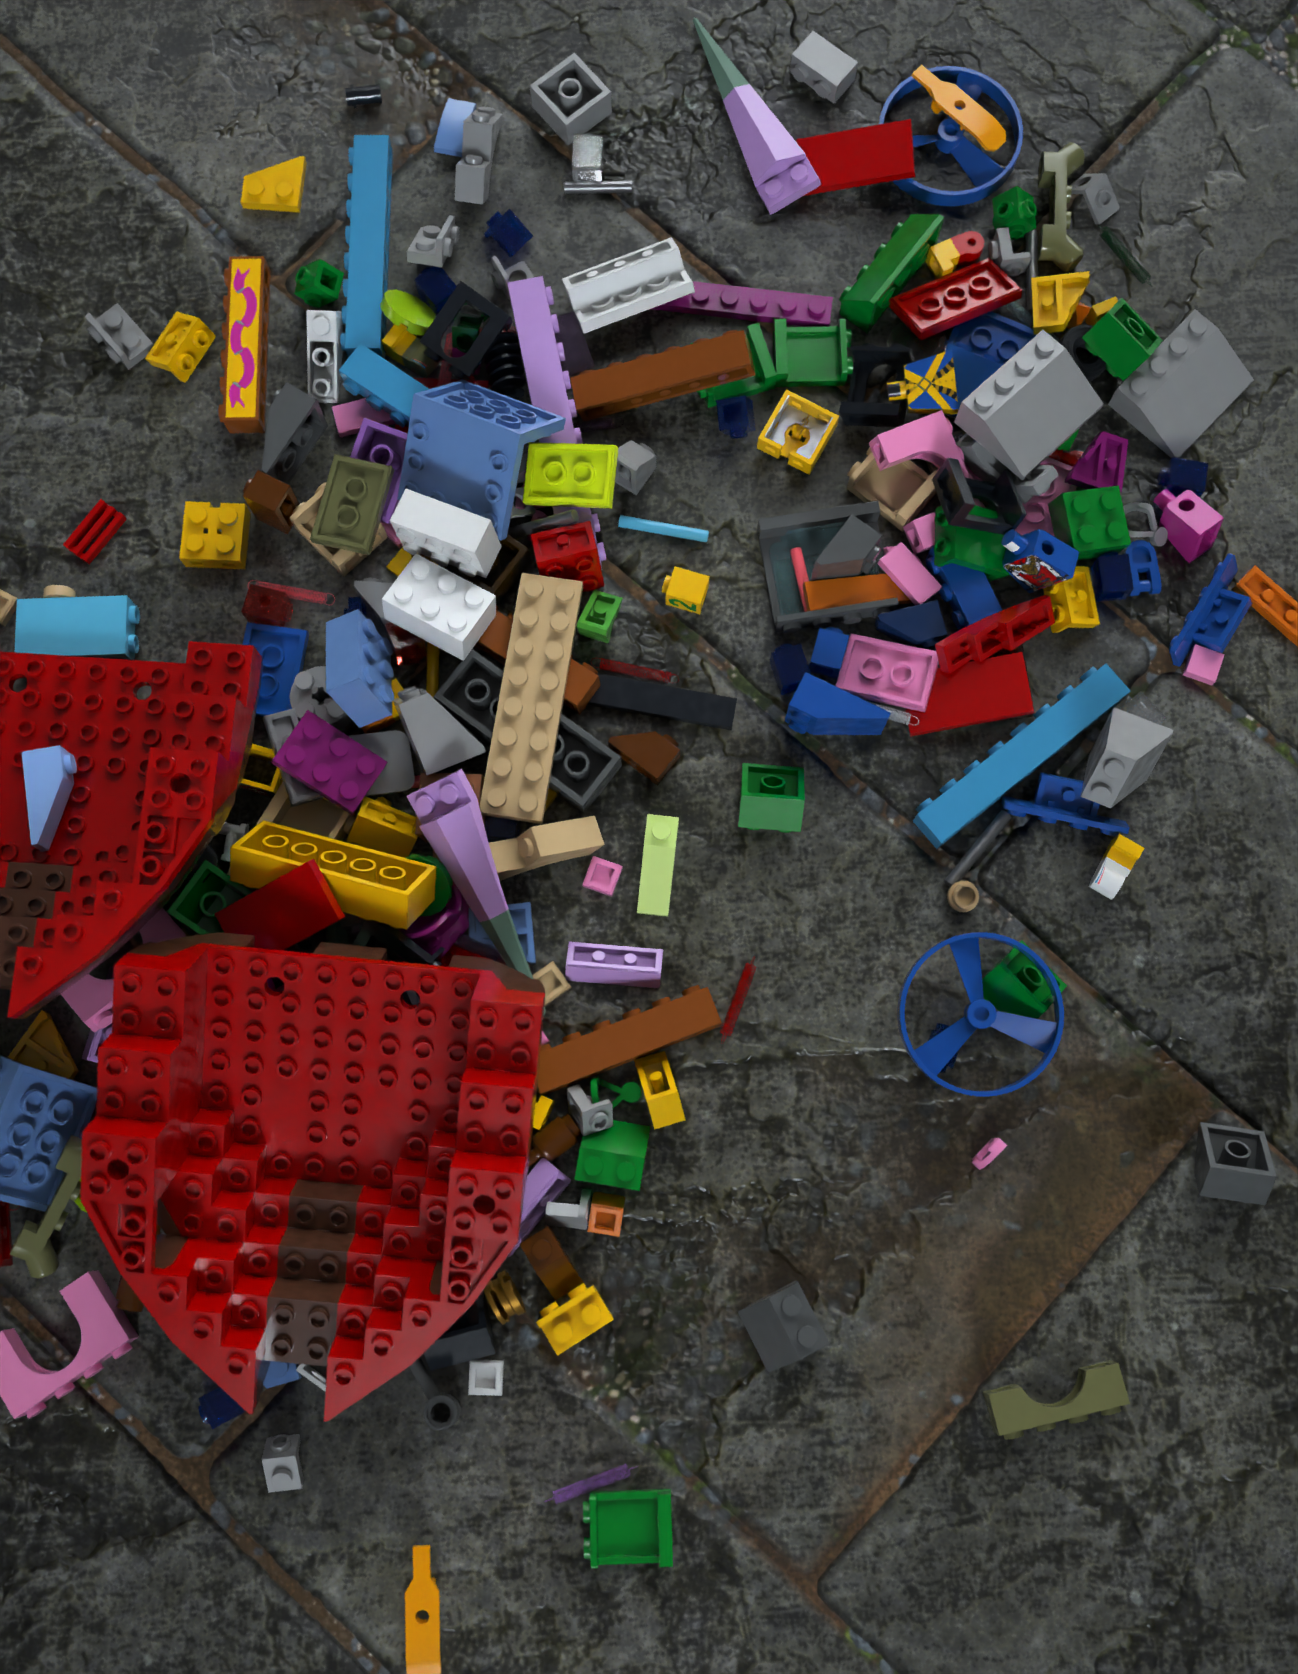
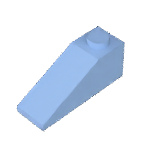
M61 745L22 751L31 845L42 852L49 851L74 785L73 773L77 772L74 755Z

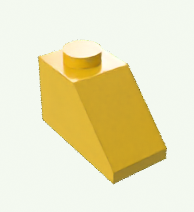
M665 1051L634 1060L654 1129L685 1121L679 1093Z

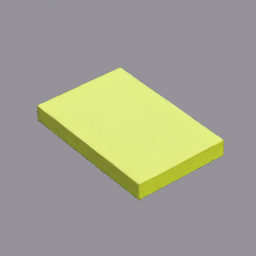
M529 442L522 503L535 506L612 509L618 447L607 444Z

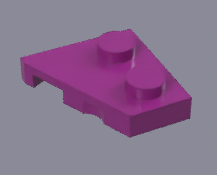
M1105 431L1097 434L1066 476L1065 483L1086 490L1119 485L1121 494L1128 439Z

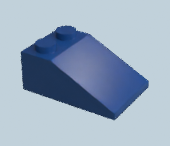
M805 672L789 703L785 722L789 723L788 726L792 730L800 734L807 732L811 735H881L891 713Z

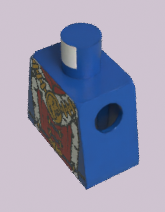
M1011 529L1003 536L1001 544L1007 548L1002 563L1003 568L1028 593L1073 578L1079 552L1040 529L1025 535H1020L1014 529Z

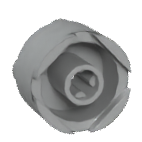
M326 666L313 667L296 675L290 691V703L292 709H295L299 720L309 710L341 732L345 730V727L353 720L326 692ZM324 698H327L325 699L324 704L320 705V702H322Z

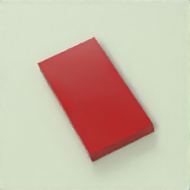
M911 119L796 139L797 144L805 152L821 182V186L806 195L915 177Z
M987 258L889 299V307L920 340H923L1021 299L1022 289L993 260Z
M1023 652L987 658L982 662H967L950 674L942 672L940 668H937L926 711L921 712L905 708L906 713L912 715L910 721H908L910 737L1034 714Z
M314 859L307 861L215 913L224 933L254 935V948L285 950L345 917Z

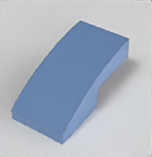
M448 98L438 127L434 152L462 157L463 122L476 110V103Z

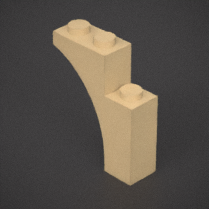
M595 816L533 826L517 838L489 843L500 881L541 866L590 855L605 845Z

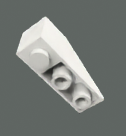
M306 310L308 395L317 399L318 403H338L341 376L339 369L342 365L343 354L340 342L341 333H343L342 311Z

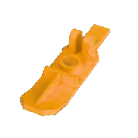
M923 65L912 73V77L922 84L933 98L931 109L934 113L939 114L943 110L960 125L961 131L963 129L968 131L986 151L995 152L1006 142V131L996 118L954 83L941 81ZM955 107H961L963 110H958Z
M413 1545V1579L405 1591L407 1674L442 1673L440 1590L436 1585L435 1577L431 1576L430 1545ZM425 1610L429 1617L427 1619H420L417 1612Z

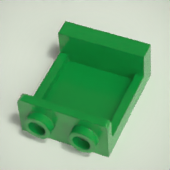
M845 318L839 319L838 326L787 327L786 319H774L772 335L773 361L777 374L775 387L845 386L847 375L853 372L852 356H847V347H851L852 334L851 329H846Z
M759 323L747 326L746 334L750 344L755 376L697 391L700 399L705 398L708 408L775 389L777 374Z
M977 505L969 513L981 517L998 518L997 512ZM942 506L936 508L935 566L942 567L950 563L984 572L989 582L1010 575L1003 568L1002 564L1007 549L1001 544L1004 535L948 525Z
M671 1489L590 1492L589 1501H583V1523H590V1537H584V1559H591V1569H598V1565L659 1563V1567H673Z

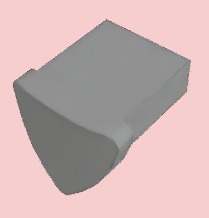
M582 1189L580 1205L547 1202L545 1212L546 1225L586 1230L592 1190Z

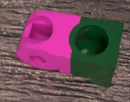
M465 313L457 314L452 324V358H459L468 352L484 328V316ZM481 364L476 369L473 375L479 374Z

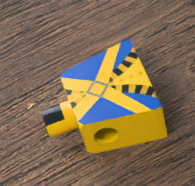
M952 350L905 365V380L887 383L889 401L907 399L908 413L933 414L940 410L944 414L958 413Z

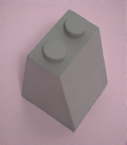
M415 686L398 692L399 698L394 699V705L419 766L427 776L486 752L484 746L428 692Z
M1113 707L1089 753L1081 797L1112 808L1147 781L1169 742L1173 730Z

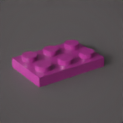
M309 710L306 711L272 760V764L351 815L358 808L388 763Z

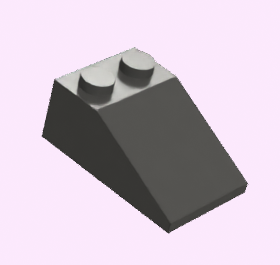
M287 382L281 390L275 392L271 399L261 470L263 473L289 484L328 427V424L317 399Z

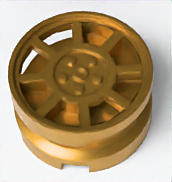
M506 1270L498 1273V1278L490 1280L483 1289L494 1314L502 1325L509 1322L510 1317L514 1314L520 1316L526 1312L524 1302Z

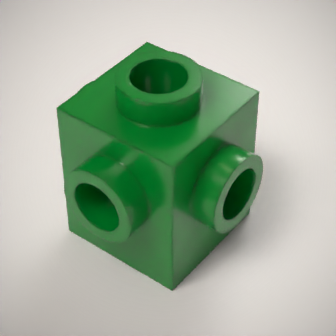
M1015 186L992 198L994 213L992 222L995 230L997 228L1009 227L1010 239L1013 240L1019 239L1026 233L1036 229L1035 216L1037 209L1033 196Z
M318 259L302 266L298 270L295 277L297 284L294 294L302 298L309 306L317 308L338 300L344 273L325 261Z

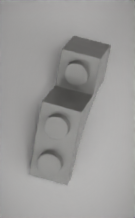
M478 107V110L471 113L463 122L462 158L456 164L455 201L484 204L489 198L493 154L503 123V114L495 113L494 108Z

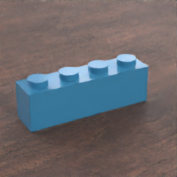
M361 343L339 369L343 380L342 385L348 392L355 396L360 394L366 398V402L373 409L379 412L384 410L401 427L405 425L409 427L413 395L429 389Z

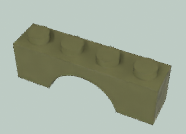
M1112 1360L1079 1367L1077 1380L1071 1392L1063 1399L1054 1403L1033 1401L1022 1387L1015 1383L983 1391L993 1432L998 1436L1003 1435L1005 1440L1024 1436L1023 1430L1035 1427L1038 1432L1054 1429L1057 1427L1056 1422L1067 1419L1071 1424L1084 1422L1089 1419L1088 1414L1099 1411L1103 1416L1121 1412L1120 1406L1130 1404L1119 1363Z

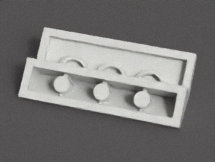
M672 237L562 278L576 319L584 334L695 292L693 282L684 269L679 248Z

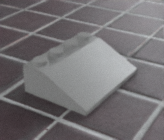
M1194 309L1157 347L1152 355L1116 389L1108 405L1176 462L1254 379L1219 328Z
M1042 330L961 402L954 423L1023 481L1097 413L1104 404L1067 349L1046 331Z

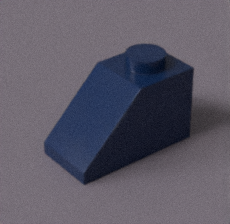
M938 600L878 614L874 624L877 631L900 644L929 650H936L935 644L945 639L948 635Z

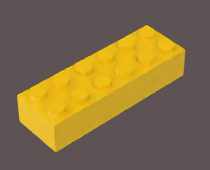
M261 821L230 847V881L243 884L248 888L260 889L307 861L314 859L343 912L359 916L364 920L385 923L393 928L407 930L435 900L436 866L276 823Z

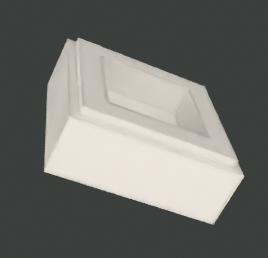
M471 1360L468 1395L502 1396L504 1360Z

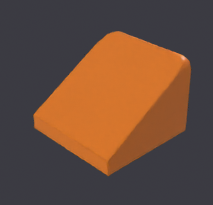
M594 1192L587 1232L620 1237L626 1198L620 1195Z

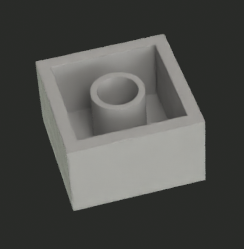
M575 52L530 85L532 107L568 146L612 113L611 91Z

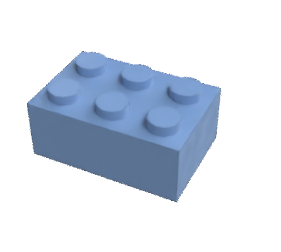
M357 609L326 622V692L361 728L392 715L394 693L391 678H393L394 673L391 667L393 649L389 640L383 638L377 632L372 620L366 619L360 610Z

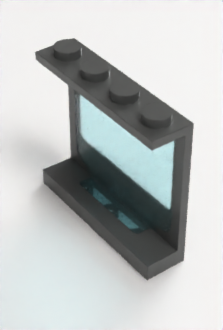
M878 501L758 519L757 534L775 632L783 631L786 634L800 631L804 627L813 626L815 629L827 628L832 623L842 621L844 624H854L860 622L862 618L874 617L876 620L878 614L897 609L899 604L898 597L804 612L790 555L791 549L801 547L808 578L811 581L815 561L851 514L880 533L878 526L880 507ZM881 540L879 543V547H881L882 550L876 558L878 559V561L884 556ZM876 563L868 575L885 574V572Z

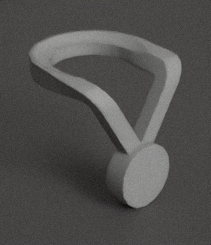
M1134 502L1123 506L1125 515L1131 511H1139L1148 515L1151 531H1129L1130 537H1149L1150 543L1153 546H1163L1166 543L1168 532L1165 527L1157 526L1154 509L1151 504Z

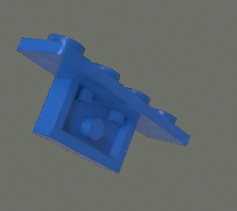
M1228 553L1224 561L1218 563L1214 570L1213 579L1208 587L1205 586L1202 589L1199 602L1194 611H1190L1187 614L1184 627L1179 636L1176 635L1172 639L1169 653L1173 665L1180 667L1194 644L1223 653L1252 604L1251 597L1227 590L1238 571L1235 555Z
M1041 772L1033 802L1003 796L1001 801L1003 808L1008 809L1007 813L1018 817H1026L1027 813L1037 815L1039 820L1047 823H1057V820L1069 822V826L1076 829L1087 830L1088 826L1100 828L1101 833L1110 836H1117L1119 833L1128 834L1130 829L1126 821L1097 815L1100 804L1081 797L1084 782L1081 780Z

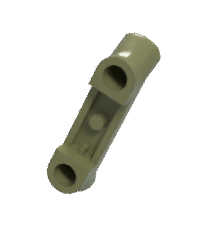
M1072 142L1067 143L1058 152L1042 151L1038 168V188H1049V224L1042 225L1037 238L1038 260L1053 261L1063 272H1070L1079 264L1083 257V249L1066 233V229H1069L1071 223V211H1067V203L1070 202L1072 186L1067 185V178L1084 164L1085 159L1083 149L1078 144Z
M72 1134L66 1142L55 1167L66 1173L39 1225L28 1220L25 1221L9 1255L25 1260L30 1276L36 1279L56 1272L59 1261L50 1235L54 1229L60 1231L68 1216V1212L63 1210L69 1199L75 1201L81 1191V1182L79 1180L81 1178L82 1139Z

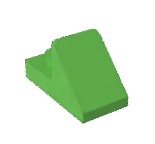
M593 590L577 622L579 634L609 643L613 623L621 609L623 598Z

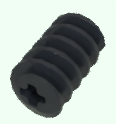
M502 332L484 358L486 373L488 374V384L490 385V390L518 399L524 395L525 391L521 388L526 384V379L522 376L524 368L520 366L522 357L518 355L520 353V346L516 344L518 336L513 332Z

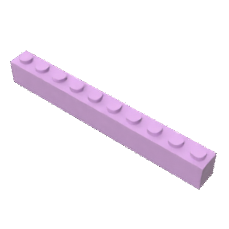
M543 276L508 282L509 296L531 405L566 418L564 430L553 433L549 437L538 439L539 443L583 444L580 428H574L572 418L577 417L574 399L568 400L566 392L567 389H571L568 370L562 371L560 361H565V354L562 342L556 343L555 333L560 332L557 315L550 314L549 305L554 304L551 286L545 287ZM552 506L554 515L575 509L579 516L578 521L556 528L591 521L601 565V561L606 560L603 542L597 543L595 532H600L597 513L591 514L590 508Z

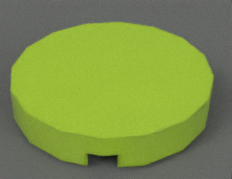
M388 290L384 293L380 303V308L384 315L395 325L400 326L402 323L408 326L406 331L411 334L424 336L436 318V314L426 303L404 291Z

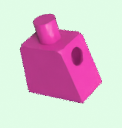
M1165 489L1156 496L1154 503L1163 511L1158 526L1166 528L1168 540L1188 563H1191L1213 547L1224 519L1217 511L1191 490H1186L1175 497L1168 489Z

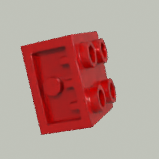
M591 521L530 534L538 571L541 576L583 581L582 592L592 591L605 586Z

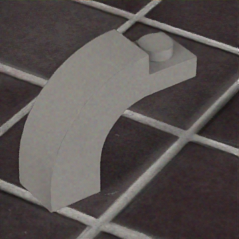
M967 433L956 443L963 451L965 464L981 480L995 483L1005 469L1009 470ZM1039 465L1022 481L1009 470L1020 499L1024 504L1034 495L1039 496L1045 493L1050 488V484L1059 475L1053 465Z

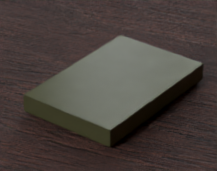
M334 454L310 537L312 543L371 555L395 471L394 468L389 465Z

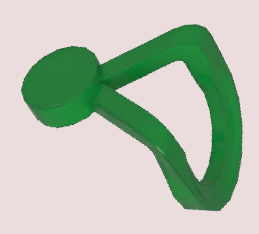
M599 1077L591 1078L590 1087L593 1104L600 1102L598 1084L620 1093L612 1102L613 1109L623 1100L635 1103L642 1097V1088L635 1082H628L621 1088Z

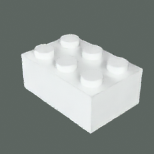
M405 489L390 519L396 536L400 539L406 552L411 555L422 554L428 556L433 562L447 567L448 564L452 565L470 577L478 575L487 578L502 547L490 519L409 489Z
M415 554L382 598L384 619L464 661L496 616V595Z

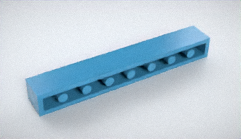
M354 135V145L349 147V163L353 168L352 173H348L347 177L351 199L346 201L347 216L350 218V226L345 227L346 243L349 244V252L344 253L345 270H348V279H343L344 297H347V306H342V322L346 324V331L341 333L340 342L341 349L346 351L348 358L361 343L385 359L382 339L386 336L387 317L381 310L380 303L384 293L388 291L393 150L389 135Z
M1107 663L1098 670L1094 666L1079 678L1082 681L1081 684L1076 688H1073L1072 685L1066 687L1057 695L1059 701L1052 707L1048 703L1045 704L1033 715L1036 720L1028 726L1025 722L1021 723L1010 733L1013 737L1006 744H1003L1001 741L996 743L986 752L989 755L987 759L982 763L975 760L963 770L965 776L958 782L954 778L951 779L939 790L942 795L934 801L929 797L915 809L918 814L913 819V822L936 849L1084 732L1131 692Z

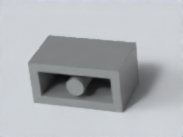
M812 31L792 53L790 73L793 74L796 80L804 82L814 89L820 97L826 98L835 104L855 81L858 62L815 31Z

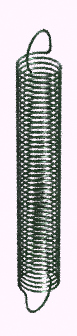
M1108 226L1104 227L1106 230H1103L1102 234L1133 268L1131 270L1126 265L1141 284L1144 281L1147 282V280L1139 271L1140 269L1151 279L1145 272L1146 269L1131 256L1130 251L1120 243L1121 241L1115 234H1112L1113 232ZM1111 248V250H1112L1118 257H1120V256Z

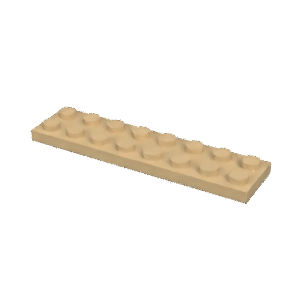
M521 573L479 806L481 815L543 824L583 591V581Z

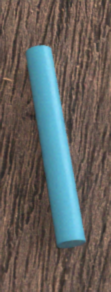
M620 515L618 527L706 543L709 535L708 530Z

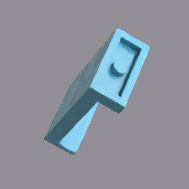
M127 595L17 599L14 652L134 660L135 653L139 651V640L137 635H135V624H139L140 621L139 608Z

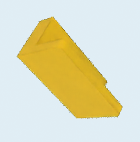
M365 796L348 834L347 842L406 858L409 856L418 838L415 835L417 817Z

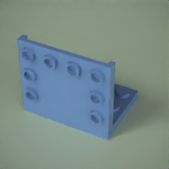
M459 380L415 393L413 395L398 500L401 499L405 489H409L488 518L492 521L499 541L507 538L524 444L536 442L537 439L549 437L553 433L564 430L566 418L466 380Z
M0 1054V1201L46 1211L66 1173L55 1168L57 1160L71 1134L82 1139V1131L88 1126L97 1104V1087L22 1064Z

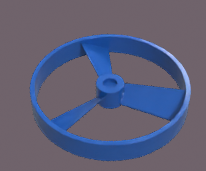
M958 66L929 68L928 70L941 81L956 83V86L974 101H977L981 92H983L1003 109L1014 132V156L1008 166L1003 169L964 137V129L961 131L960 125L948 116V119L939 124L937 135H913V146L918 147L935 142L938 150L944 153H951L976 188L962 191H944L927 187L911 178L894 180L893 182L908 195L933 205L962 206L980 201L998 190L1009 178L1016 165L1023 141V125L1020 112L1009 93L999 83L983 73ZM912 75L891 92L883 106L879 124H884L889 111L898 100L910 91L923 86ZM955 107L958 110H963L961 107Z
M974 932L941 941L927 950L914 963L905 977L900 990L897 1020L900 1036L907 1053L927 1077L942 1087L961 1094L996 1096L1023 1087L1046 1068L1057 1051L1064 1025V1006L1055 977L1045 962L1034 951L1007 936L987 932ZM979 938L991 939L1010 945L1027 956L1037 966L1051 991L1054 1004V1022L996 1011L991 1002L984 1000ZM949 944L970 1002L965 1007L963 1018L914 1050L905 1024L907 992L920 966L933 953ZM992 1027L1044 1053L1038 1064L1023 1078L998 1089L986 1091L966 1090L953 1086L937 1077L939 1072L976 1029Z

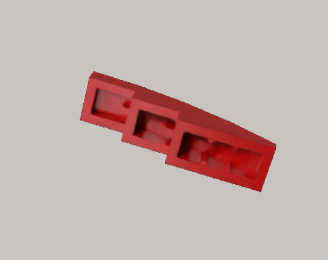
M1043 595L987 616L936 643L935 647L940 670L950 674L970 660L982 662L1002 648L1012 651L1053 625L1055 620L1050 596Z

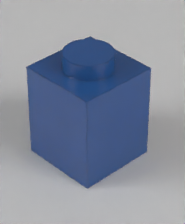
M834 627L819 628L808 671L837 679L849 635L843 634L842 630Z

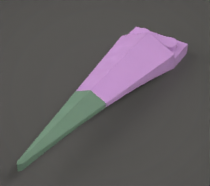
M693 18L695 28L754 185L769 214L772 215L821 186L820 179L805 152L698 19Z
M460 769L407 795L421 823L419 828L440 861L446 867L452 880L507 966L533 979L501 887L477 796L463 770Z

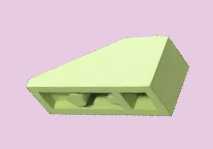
M647 814L637 913L668 917L679 817Z

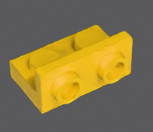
M176 311L145 359L152 366L170 371L180 381L187 382L216 336L200 318Z
M1076 566L1073 578L1043 588L1044 595H1049L1051 598L1055 623L1051 625L1052 633H1059L1067 628H1094L1100 624L1089 567Z
M583 1283L567 1293L570 1300L558 1306L555 1301L539 1311L542 1318L537 1320L536 1324L539 1328L541 1327L557 1356L614 1320L594 1284L587 1288Z

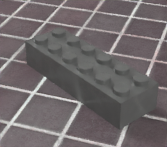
M472 649L465 660H462L433 697L460 724L491 745L504 672ZM561 714L549 788L585 814L621 768V756Z

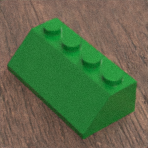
M911 214L904 223L899 222L894 228L891 240L887 245L882 243L877 249L874 261L870 266L865 264L857 275V282L853 287L848 285L839 298L841 302L839 315L865 333H868L888 309L889 299L899 295L925 263L930 247L938 242L944 217L940 214Z

